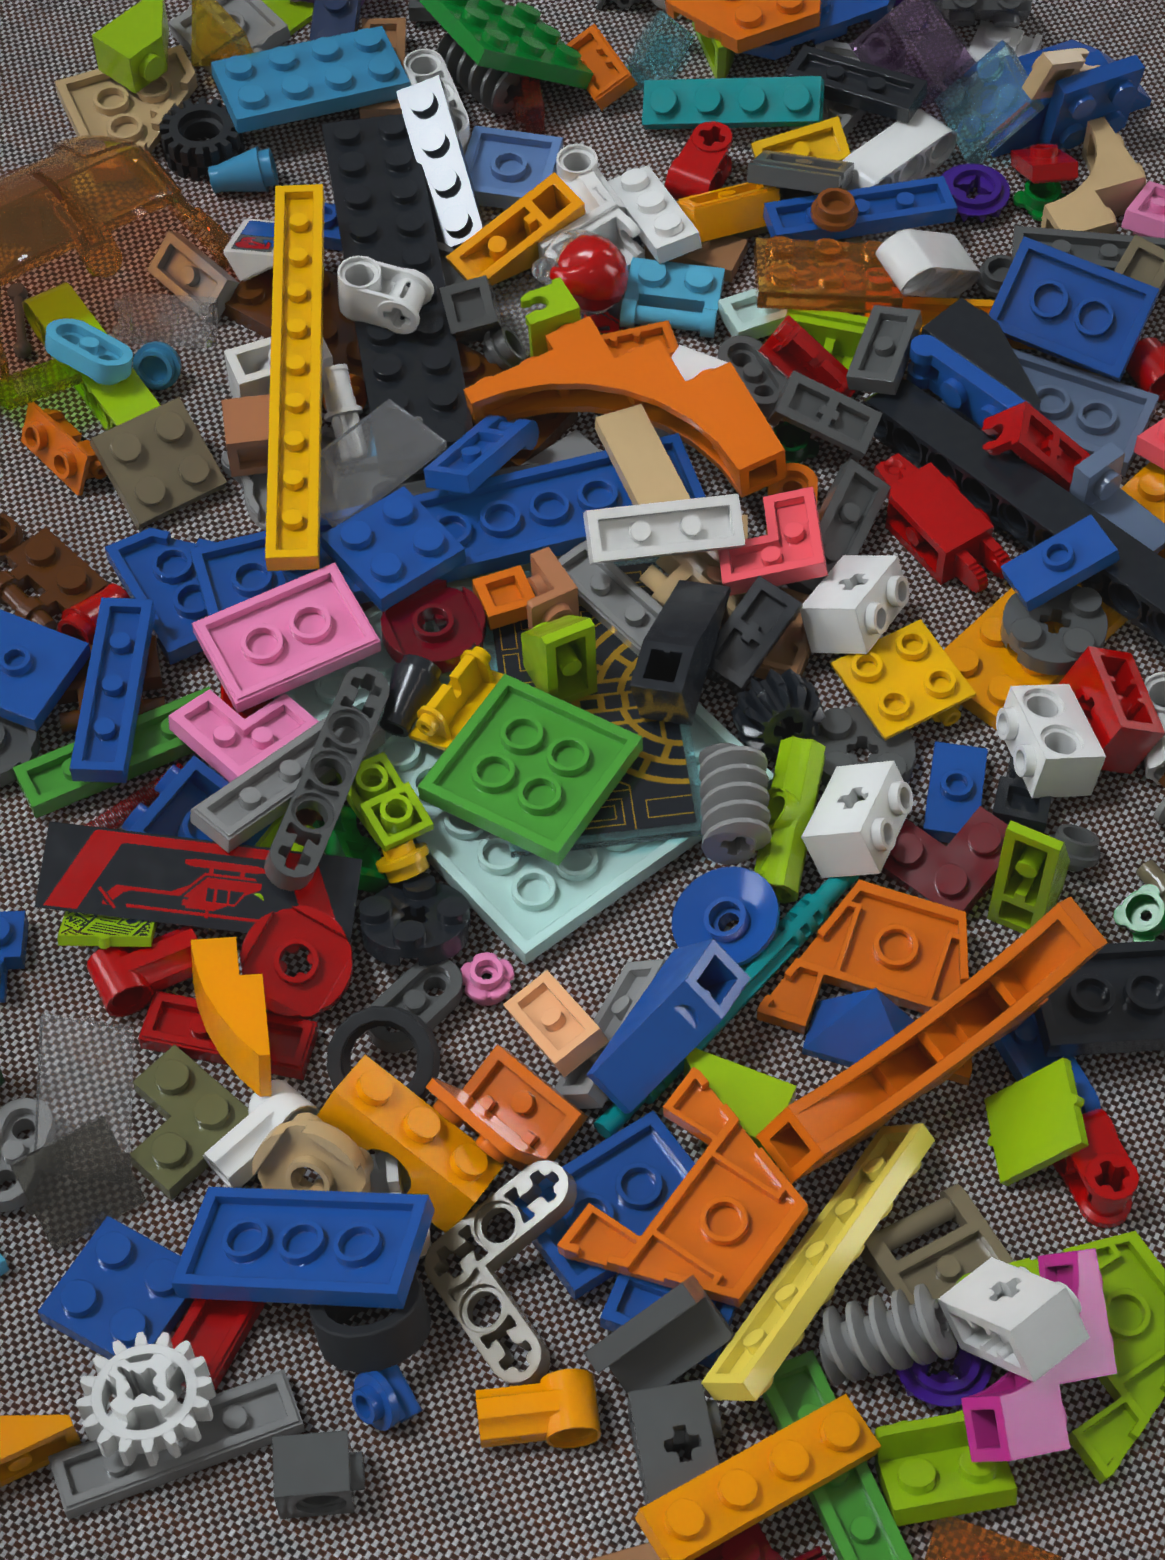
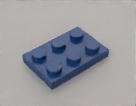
M1024 236L989 312V316L999 323L1006 338L1120 383L1157 301L1160 290Z
M654 1110L562 1166L573 1176L577 1185V1197L574 1206L566 1215L532 1241V1243L574 1300L617 1274L613 1271L567 1259L558 1252V1242L588 1203L640 1236L695 1165ZM547 1178L543 1179L538 1184L542 1191L539 1197H543L550 1202L557 1195L553 1189L555 1183ZM520 1198L514 1201V1204L527 1214L529 1220L534 1217L535 1214L527 1208L528 1204Z

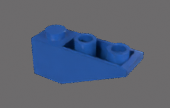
M714 939L674 949L586 1075L624 1114L631 1113L723 1020L750 980V977Z

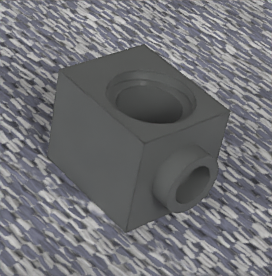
M486 275L440 288L451 335L456 336L457 342L465 345L484 340L486 332L491 329H497L498 331L503 327L494 289Z
M348 1430L272 1437L274 1500L280 1519L355 1513L354 1491L365 1490V1467L363 1451L352 1452Z

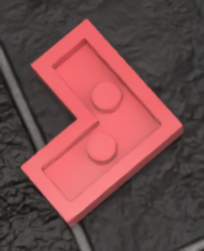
M813 486L763 497L768 535L745 539V545L740 548L718 550L723 586H730L731 592L729 596L747 593L758 576H761L775 586L828 576Z

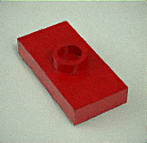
M1038 144L1030 146L1029 149L1011 150V167L1034 184L1071 181L1078 178V161L1060 150L1058 145Z

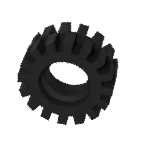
M198 98L199 104L192 105L189 99L183 101V109L175 105L170 108L171 115L165 113L162 118L163 124H160V135L165 162L168 163V167L172 172L177 169L178 176L185 178L190 173L191 180L199 181L200 175H206L207 181H210L208 174L209 166L218 165L244 153L243 133H237L226 106L222 107L221 100L213 99L211 104H207L206 98ZM202 137L212 138L206 141H192Z

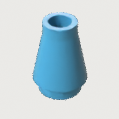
M257 146L218 165L208 167L210 183L215 194L221 192H268L270 186L279 184L276 163L270 148L260 150Z

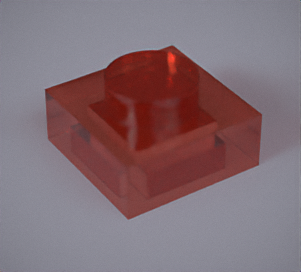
M528 76L520 77L521 96L513 97L516 124H524L525 132L545 135L544 103L539 79Z

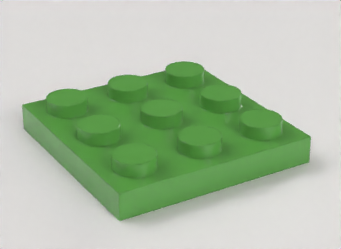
M504 674L418 785L419 799L559 866L642 752L643 738L638 734Z

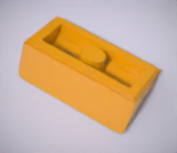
M745 182L680 198L676 202L699 231L701 242L766 226L763 218L764 203L780 201L779 188L775 186Z

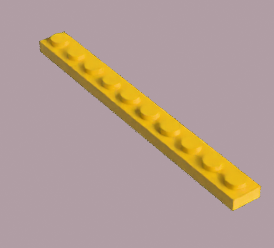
M323 184L275 186L265 544L267 571L319 569L325 203Z

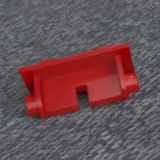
M789 315L785 317L758 350L787 379L794 370L848 397H851L856 392V390L848 389L846 378L848 369Z

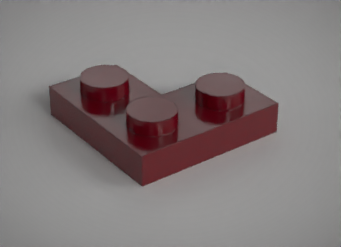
M979 806L946 847L908 819H905L896 838L895 846L890 851L881 872L914 896L965 911L967 916L996 879L1008 825Z

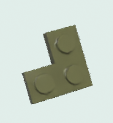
M175 1044L133 1081L135 1092L167 1121L129 1154L132 1166L171 1201L209 1167L203 1157L204 1153L249 1115L248 1107Z

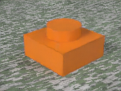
M521 565L472 579L473 593L483 605L485 620L490 630L528 619L527 602L536 596Z

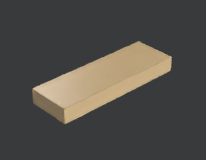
M642 404L595 417V430L633 505L691 499Z

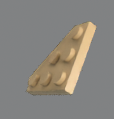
M182 45L168 48V71L136 94L99 69L54 81L59 100L97 181L141 168L161 140L160 124H163L162 118L165 113L171 115L170 108L175 105L182 109L184 107L183 101L188 100L198 86L196 72Z

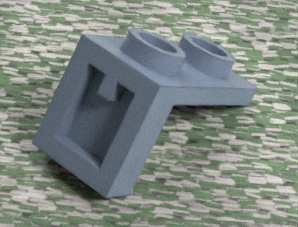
M1110 441L1074 467L1069 493L1158 554L1165 548V524L1119 487L1122 482L1120 474L1125 452Z

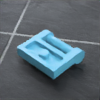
M632 257L627 289L621 306L620 327L634 328L635 324L648 325L669 320L672 329L700 332V337L714 338L718 320V300L722 296L725 268L668 261L659 264L657 260Z

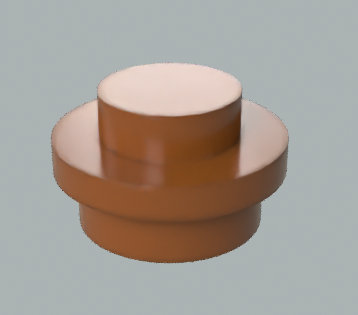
M841 188L823 190L811 206L812 221L821 229L830 232L845 231L851 228L858 218V206L855 203L854 197L850 192Z

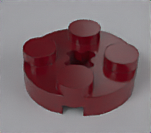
M436 579L388 608L386 613L383 611L381 617L383 644L387 653L397 663L401 662L404 655L412 654L430 660L440 668L442 674L452 672L461 661L460 657L465 650H472L475 646L483 648L486 635L483 605L471 590L462 586L461 592L456 588L447 587V580ZM434 620L438 626L447 625L438 632L424 631L426 630L425 623Z

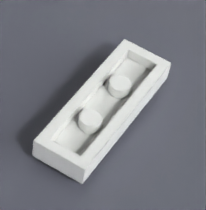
M649 165L630 169L621 176L607 181L626 207V215L639 227L641 234L638 236L659 264L702 248L699 231Z
M739 493L587 510L583 513L590 565L740 548L745 545Z

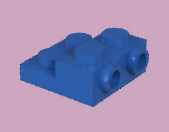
M193 755L182 769L178 768L175 764L168 769L154 788L160 795L149 808L141 802L127 817L121 828L126 831L213 841L190 822L191 809L229 782ZM271 824L246 840L242 845L254 846Z

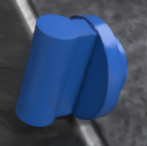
M398 1364L381 1371L363 1372L355 1378L354 1391L352 1393V1403L355 1412L364 1423L371 1424L380 1431H386L397 1423H403L423 1411Z

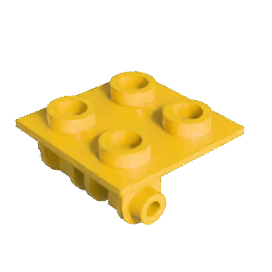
M921 619L878 639L867 654H847L831 662V667L885 741L931 718L935 722H942L944 726H951L961 717V712L959 711L960 704L976 697V692Z

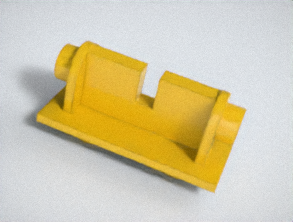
M475 646L472 650H465L462 653L461 661L449 675L450 682L448 684L443 683L427 705L421 706L417 711L418 720L415 727L408 734L410 739L444 751L448 748L504 675L503 673L491 670L489 665L491 656L485 649Z

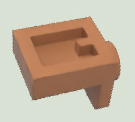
M549 546L530 554L532 576L527 579L536 597L527 602L528 629L530 630L540 623L551 622L567 615L579 616L578 587Z

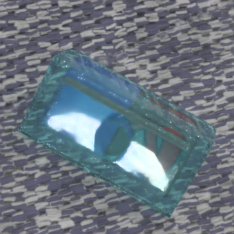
M662 10L645 27L624 63L637 82L633 89L644 91V80H671L695 39L693 34Z

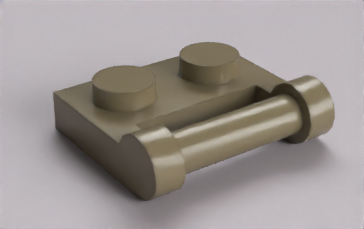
M954 1184L941 1191L940 1199L878 1232L873 1230L864 1243L865 1247L860 1255L866 1265L873 1268L889 1294L891 1295L894 1290L901 1289L906 1294L910 1305L914 1304V1287L918 1284L924 1283L928 1287L932 1298L936 1299L954 1287L959 1278L973 1272L991 1257L1005 1263L1014 1262L967 1192L959 1184ZM950 1220L958 1223L960 1226L956 1230L899 1260H896L891 1251Z

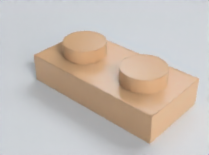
M548 970L503 1004L511 1017L563 1077H566L609 1042L600 1027Z

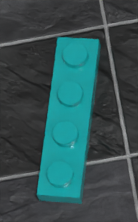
M822 76L644 80L642 125L646 130L695 129L698 125L709 121L721 122L729 128L807 126L823 121L825 81Z

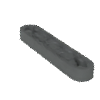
M366 666L355 667L344 676L267 854L264 865L266 876L272 884L280 889L294 891L307 886L321 860L389 697L390 687L387 679L374 668ZM360 688L369 691L362 711L352 708ZM337 725L350 726L358 733L360 741L355 744L342 743L333 735L332 728ZM322 766L331 767L341 775L342 783L337 786L325 785L316 778L314 769ZM306 808L315 810L323 817L325 825L318 829L307 828L298 821L296 812ZM295 842L298 845L304 846V849L298 860V865L295 870H292L284 865Z

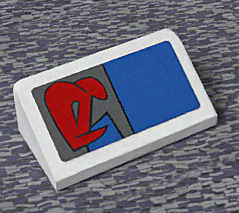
M260 219L243 220L224 248L223 253L240 281L249 280L273 268L274 221Z

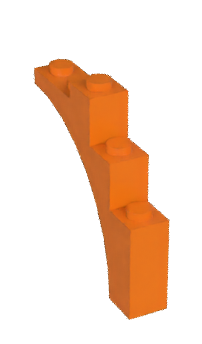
M590 316L574 323L564 324L556 331L545 335L548 352L540 356L529 357L515 367L494 376L484 377L474 385L463 389L474 426L490 414L504 416L508 421L547 413L592 412L608 414L642 404L653 427L671 435L679 433L683 442L694 447L724 474L741 498L787 478L785 449L731 362L715 369H706L696 375L695 378L685 381L660 338L646 345L635 346L625 354L614 358Z
M1071 896L1064 899L996 958L921 1017L837 1076L788 1105L756 1135L757 1139L790 1183L793 1184L875 1134L904 1106L944 1083L977 1052L1017 1029L1049 1000L1047 998L1108 944L1107 940Z

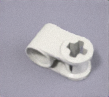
M367 256L349 257L343 260L338 267L339 308L346 318L384 327L399 334H409L417 329L420 322L419 312L422 306L427 304L434 294L433 283L426 275L415 269L397 267L375 261Z

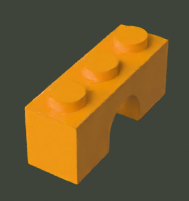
M366 1054L335 1088L317 1114L323 1122L347 1134L359 1147L365 1150H382L399 1160L406 1168L411 1179V1187L407 1194L429 1195L435 1209L431 1222L444 1233L464 1218L505 1165L486 1154L476 1145L475 1140L445 1119L437 1110Z

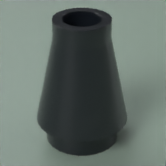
M408 654L403 656L400 663L393 665L389 683V697L379 721L381 728L395 736H408L412 726L418 720L417 711L421 706H426L441 687L439 679L442 672L436 664L421 656Z

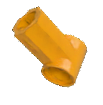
M578 1368L563 1369L545 1375L541 1378L540 1383L475 1390L481 1448L546 1441L548 1445L555 1448H578L596 1442L602 1435L595 1377L588 1370Z

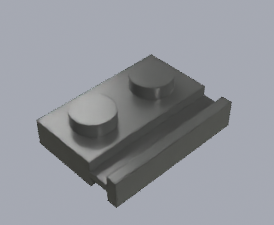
M764 150L753 160V163L750 162L748 164L747 182L775 186L779 189L809 191L819 195L820 192L828 188L845 189L852 182L854 163Z

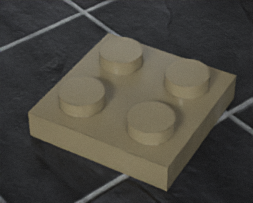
M180 397L91 438L90 441L94 453L137 530L224 489L227 484L225 477Z

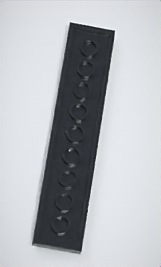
M403 114L323 123V139L344 260L353 256H367L375 261L397 267L415 269L426 275L434 286V294L431 300L422 306L419 312V325L412 333L399 334L384 327L354 321L380 479L422 474L425 467L473 428L471 412L467 407L463 390L466 387L456 336L451 335L440 288L445 287L446 284L423 166L416 162Z

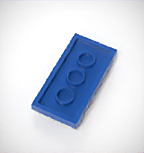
M208 1187L172 1278L171 1285L178 1298L404 1309L435 1209L429 1195Z

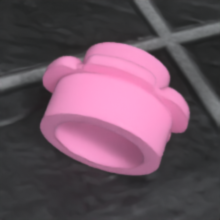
M483 952L476 954L472 962L464 963L460 969L462 982L465 986L464 992L476 1004L482 1006L498 1004L506 998L511 990L510 981L514 979V969L508 960H500L494 953ZM489 973L492 975V978L482 979V975Z

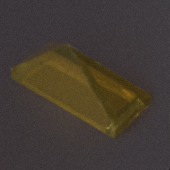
M192 0V66H211L212 61L253 53L245 31L216 0Z

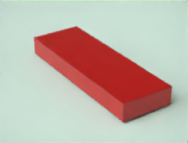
M155 991L138 1037L141 1049L165 1053L175 1044L190 1058L228 1065L219 1054L205 1029L197 1007L196 998ZM266 1012L271 1074L304 1080L319 1033L318 1023Z

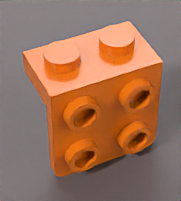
M498 1044L463 1089H459L436 1078H432L426 1085V1089L438 1098L432 1107L440 1115L460 1128L462 1125H465L471 1131L478 1134L479 1137L475 1141L476 1145L490 1157L501 1164L506 1160L521 1171L526 1165L529 1166L536 1161L550 1160L554 1162L588 1118L585 1113L516 1056Z

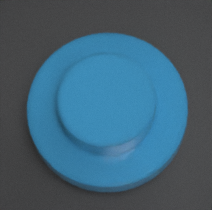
M159 341L146 343L136 352L133 358V369L147 388L153 390L167 389L178 380L181 374L182 365L180 357L166 343Z

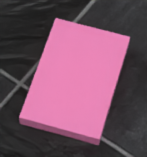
M332 563L192 623L193 633L237 713L381 651L380 639L336 563Z

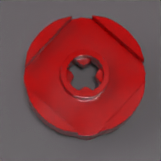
M291 906L292 908L282 909L276 913L273 911L262 916L248 931L240 952L242 975L263 974L267 1012L288 1018L311 1020L337 1004L347 991L353 975L352 948L341 925L329 914L310 906ZM300 948L309 952L307 962L312 966L307 974L299 972L295 977L287 975L288 966L282 961L284 954L288 952L295 955L299 952Z

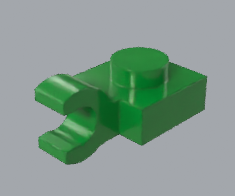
M343 805L324 852L326 855L362 859L358 890L378 893L389 884L386 874L379 873L376 867V862L382 857L374 839L361 836L353 809L350 806ZM316 820L313 823V827L316 829L325 825L324 821Z

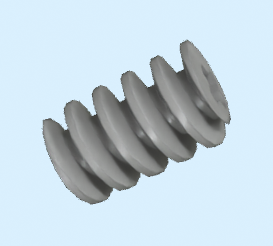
M732 743L710 745L701 750L699 754L700 797L702 799L700 808L702 816L701 833L703 835L702 850L705 856L713 862L723 865L740 864L749 860L756 850L764 848L771 840L772 834L768 826L771 815L767 808L770 795L766 790L769 777L765 772L768 759L763 752L753 747L738 746Z
M922 1283L914 1287V1304L911 1305L906 1294L901 1289L894 1290L891 1294V1310L887 1309L883 1299L878 1294L869 1297V1315L866 1316L861 1305L856 1300L846 1303L845 1321H843L838 1309L834 1306L824 1308L823 1326L820 1329L819 1350L824 1371L830 1383L838 1386L844 1383L846 1378L854 1382L866 1378L868 1373L881 1376L888 1373L891 1367L899 1371L906 1370L912 1367L914 1361L921 1365H928L935 1361L937 1355L945 1360L955 1357L957 1340L937 1301L938 1298L933 1299L928 1287Z

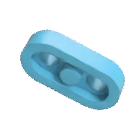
M57 319L47 325L45 350L57 361L69 365L102 385H114L130 376L133 352L126 344L77 319Z

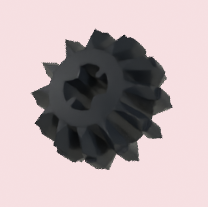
M791 668L781 675L770 669L766 678L760 682L751 678V689L749 691L736 693L738 706L731 711V714L733 716V723L738 730L737 735L744 746L760 750L767 759L775 754L778 755L782 739L792 736L807 739L820 735L818 723L826 716L818 697L819 693L810 681L808 682L805 677L801 678Z

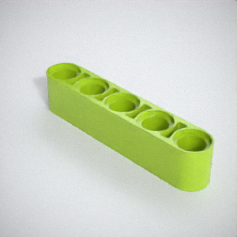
M67 282L22 302L26 318L44 347L46 327L50 322L57 319L70 318L81 320L106 333ZM52 357L106 431L161 406L133 368L130 376L125 380L119 381L114 385H102Z

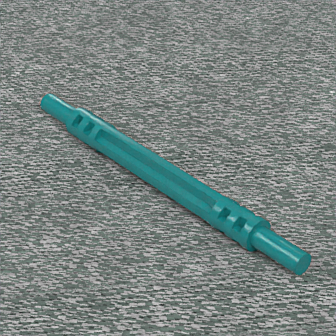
M860 875L828 878L813 894L806 893L779 921L777 931L766 949L750 962L740 966L750 977V980L723 1020L695 1048L703 1050L829 918V909ZM684 1060L631 1113L624 1114L612 1103L594 1122L597 1132L606 1139L617 1133L644 1103L652 1104L684 1071Z

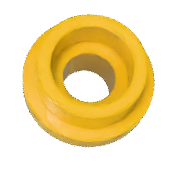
M412 839L386 852L382 849L384 857L376 862L378 872L385 873L389 883H397L417 876L427 870L429 863L426 855L430 851L426 843H414Z

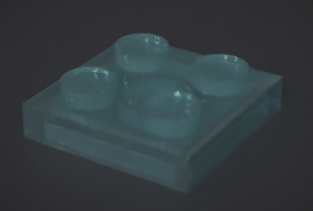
M1004 40L999 42L935 99L947 126L957 134L956 144L964 159L970 164H980L1045 108L1041 99L1031 100L1022 89L1028 75L1014 49Z

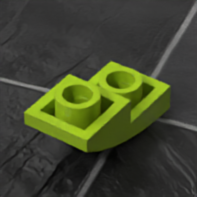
M384 751L361 761L346 800L363 826L385 852L434 829V823L410 783L404 784ZM338 772L336 773L337 785L342 783L341 775Z

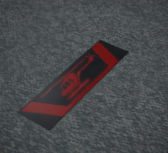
M49 821L34 907L248 933L262 916L273 911L276 913L282 909L292 908L291 906L305 905L317 908L333 917L341 925L350 944L362 859L323 854L309 884L300 890L288 891L272 884L266 876L264 865L270 848L241 844L228 853L217 843L209 840ZM290 851L284 866L295 870L302 852ZM254 894H262L264 901Z

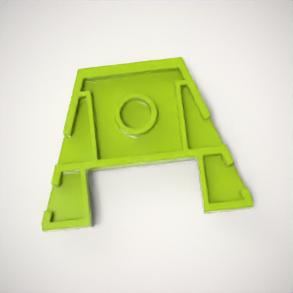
M1136 1231L1065 1248L1062 1251L1068 1252L1096 1248L1099 1270L1103 1278V1293L1108 1322L1114 1341V1356L1118 1374L1097 1378L1115 1402L1068 1435L1070 1444L1100 1484L1115 1473L1122 1459L1134 1441L1140 1436L1149 1423L1151 1416L1165 1397V1269ZM1026 1258L1008 1263L1015 1267H1024L1031 1273L1039 1276L1038 1258L1033 1260ZM967 1273V1274H965L964 1276H962L961 1278H959V1280L957 1281V1283H959L961 1280H963V1279H964L966 1276H968L970 1273Z

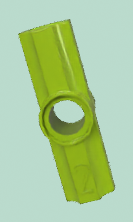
M795 736L780 741L772 785L767 790L770 795L767 808L771 815L768 826L772 836L770 842L764 848L758 850L754 872L760 874L769 882L777 895L778 901L783 904L798 900L808 851L801 836L816 808L826 757L824 754L826 747L814 739H802Z

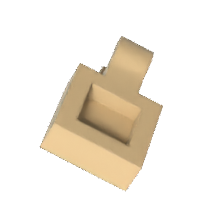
M1085 48L1042 52L1034 61L1032 71L1024 82L1022 89L1031 100L1051 98L1057 80L1099 67L1100 65L1089 66L1085 64V59L1089 54V51Z

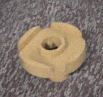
M304 1112L297 1114L292 1121L281 1123L272 1129L257 1149L252 1161L253 1176L258 1171V1179L262 1184L261 1189L370 1193V1174L374 1168V1160L371 1154L364 1148L359 1147L343 1131L323 1122L312 1113ZM304 1167L313 1169L322 1179L318 1178L314 1183L308 1181L303 1177L306 1173Z

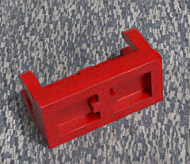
M1027 401L990 416L983 421L982 431L987 435H995L998 438L985 443L982 449L990 455H997L1011 449L1023 461L1068 492L1070 491L1074 467L1090 456L1087 451Z

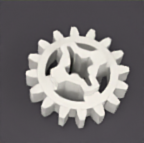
M139 1332L135 1338V1346L128 1349L119 1340L114 1341L112 1344L115 1356L108 1360L105 1357L96 1355L92 1361L98 1375L82 1376L80 1380L85 1396L77 1400V1407L82 1420H84L82 1425L89 1441L97 1440L100 1451L106 1458L119 1449V1454L125 1466H131L137 1454H145L150 1467L156 1466L159 1451L165 1449L173 1457H180L181 1448L179 1441L185 1437L191 1441L198 1442L202 1437L196 1421H212L213 1412L208 1400L216 1397V1391L211 1377H208L210 1372L203 1356L195 1357L191 1343L187 1340L180 1343L174 1349L170 1335L166 1332H162L156 1344H148L144 1332ZM185 1381L186 1395L181 1404L177 1399L183 1393L181 1383ZM111 1393H113L114 1395H116V1398L109 1404L112 1413L108 1417V1401L111 1396Z

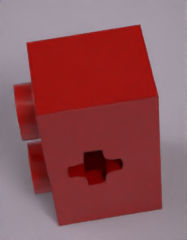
M1088 646L1059 682V684H1070L1106 755L1101 770L1132 774L1165 735L1163 726L1132 653Z

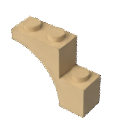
M1105 117L1087 121L1081 156L1089 171L1088 178L1067 196L1044 205L1040 228L1115 234L1117 231L1116 217L1125 215L1126 209L1146 185V175L1143 167L1131 157L1125 148L1121 135L1114 132Z

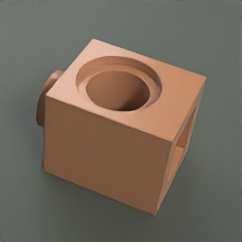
M270 394L221 400L231 477L263 474L268 471Z

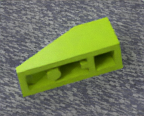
M1010 821L1005 832L987 919L1024 934L1056 905L1061 895L1070 863L1065 842Z

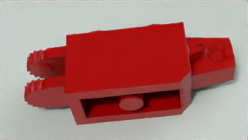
M899 453L875 465L874 475L891 486L886 496L889 502L885 527L940 585L957 577L972 592L979 593L989 585L985 569L979 563H982L989 571H992L993 575H996L997 578H1004L1000 566L1011 560L1010 555L992 537L994 526L988 515L982 509L976 508L960 492L953 479L944 476L931 462L921 468H917Z

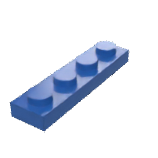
M944 176L846 190L852 194L858 206V218L856 223L845 231L830 232L821 229L812 221L811 206L818 195L764 203L763 218L775 249L954 222L957 206Z
M101 597L70 763L73 781L127 783L156 614L153 599Z

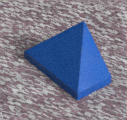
M877 988L817 1001L802 1048V1054L850 1067L910 1025L914 1020Z

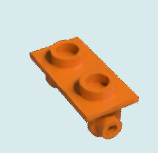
M33 400L28 402L21 442L77 496L83 494L87 479L94 477L102 479L107 476L90 445V441H81L82 434L65 419L61 411L51 410L50 408L42 410Z

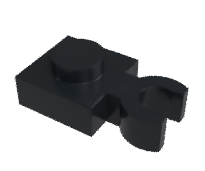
M1011 756L1006 777L1000 776L992 814L1007 825L1010 821H1014L1044 834L1052 796L1031 798L1023 778L1019 777L1015 772L1013 757Z

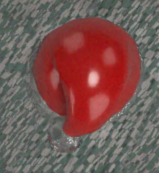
M571 229L557 235L545 249L544 256L536 260L532 265V275L538 281L544 283L545 286L552 284L551 280L559 277L562 279L580 306V314L592 315L606 312L621 300L627 289L629 271L624 255L609 239L585 229Z

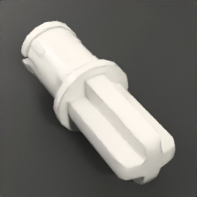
M336 364L322 369V391L328 412L324 415L326 422L332 423L342 463L344 465H351L363 462L368 457V450L359 419L363 409L362 406L356 403L347 364Z

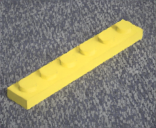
M923 1123L882 1126L702 1380V1385L714 1400L757 1401L771 1387L774 1374L790 1351L801 1343L805 1335V1329L820 1307L831 1299L835 1292L836 1284L849 1265L862 1254L865 1247L864 1243L879 1221L890 1213L893 1208V1201L908 1179L919 1171L922 1164L921 1160L935 1141Z

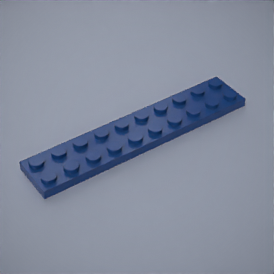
M679 433L659 437L690 498L706 497ZM606 450L490 477L476 491L468 495L454 496L446 490H435L414 495L465 548L466 562L438 578L447 580V583L531 563L530 554L548 546L555 556L564 555L586 540L583 517L585 511L633 505ZM367 507L321 517L320 535ZM266 531L190 548L193 566L208 616L318 569L267 571L265 560ZM321 537L319 569L335 563L322 549ZM337 565L358 603L371 602L366 594Z

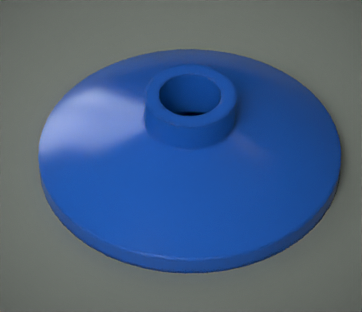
M732 866L711 870L691 882L678 898L672 914L674 940L677 946L681 948L714 939L739 966L744 965L760 955L772 941L780 919L779 901L769 882L760 874L750 869ZM739 921L734 928L724 931L725 926L729 922Z

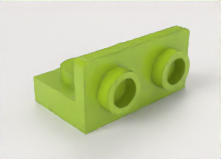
M963 1410L918 1420L899 1421L894 1424L879 1426L875 1429V1437L881 1444L880 1449L875 1455V1470L886 1504L897 1527L1017 1505V1486L1007 1461L971 1462Z

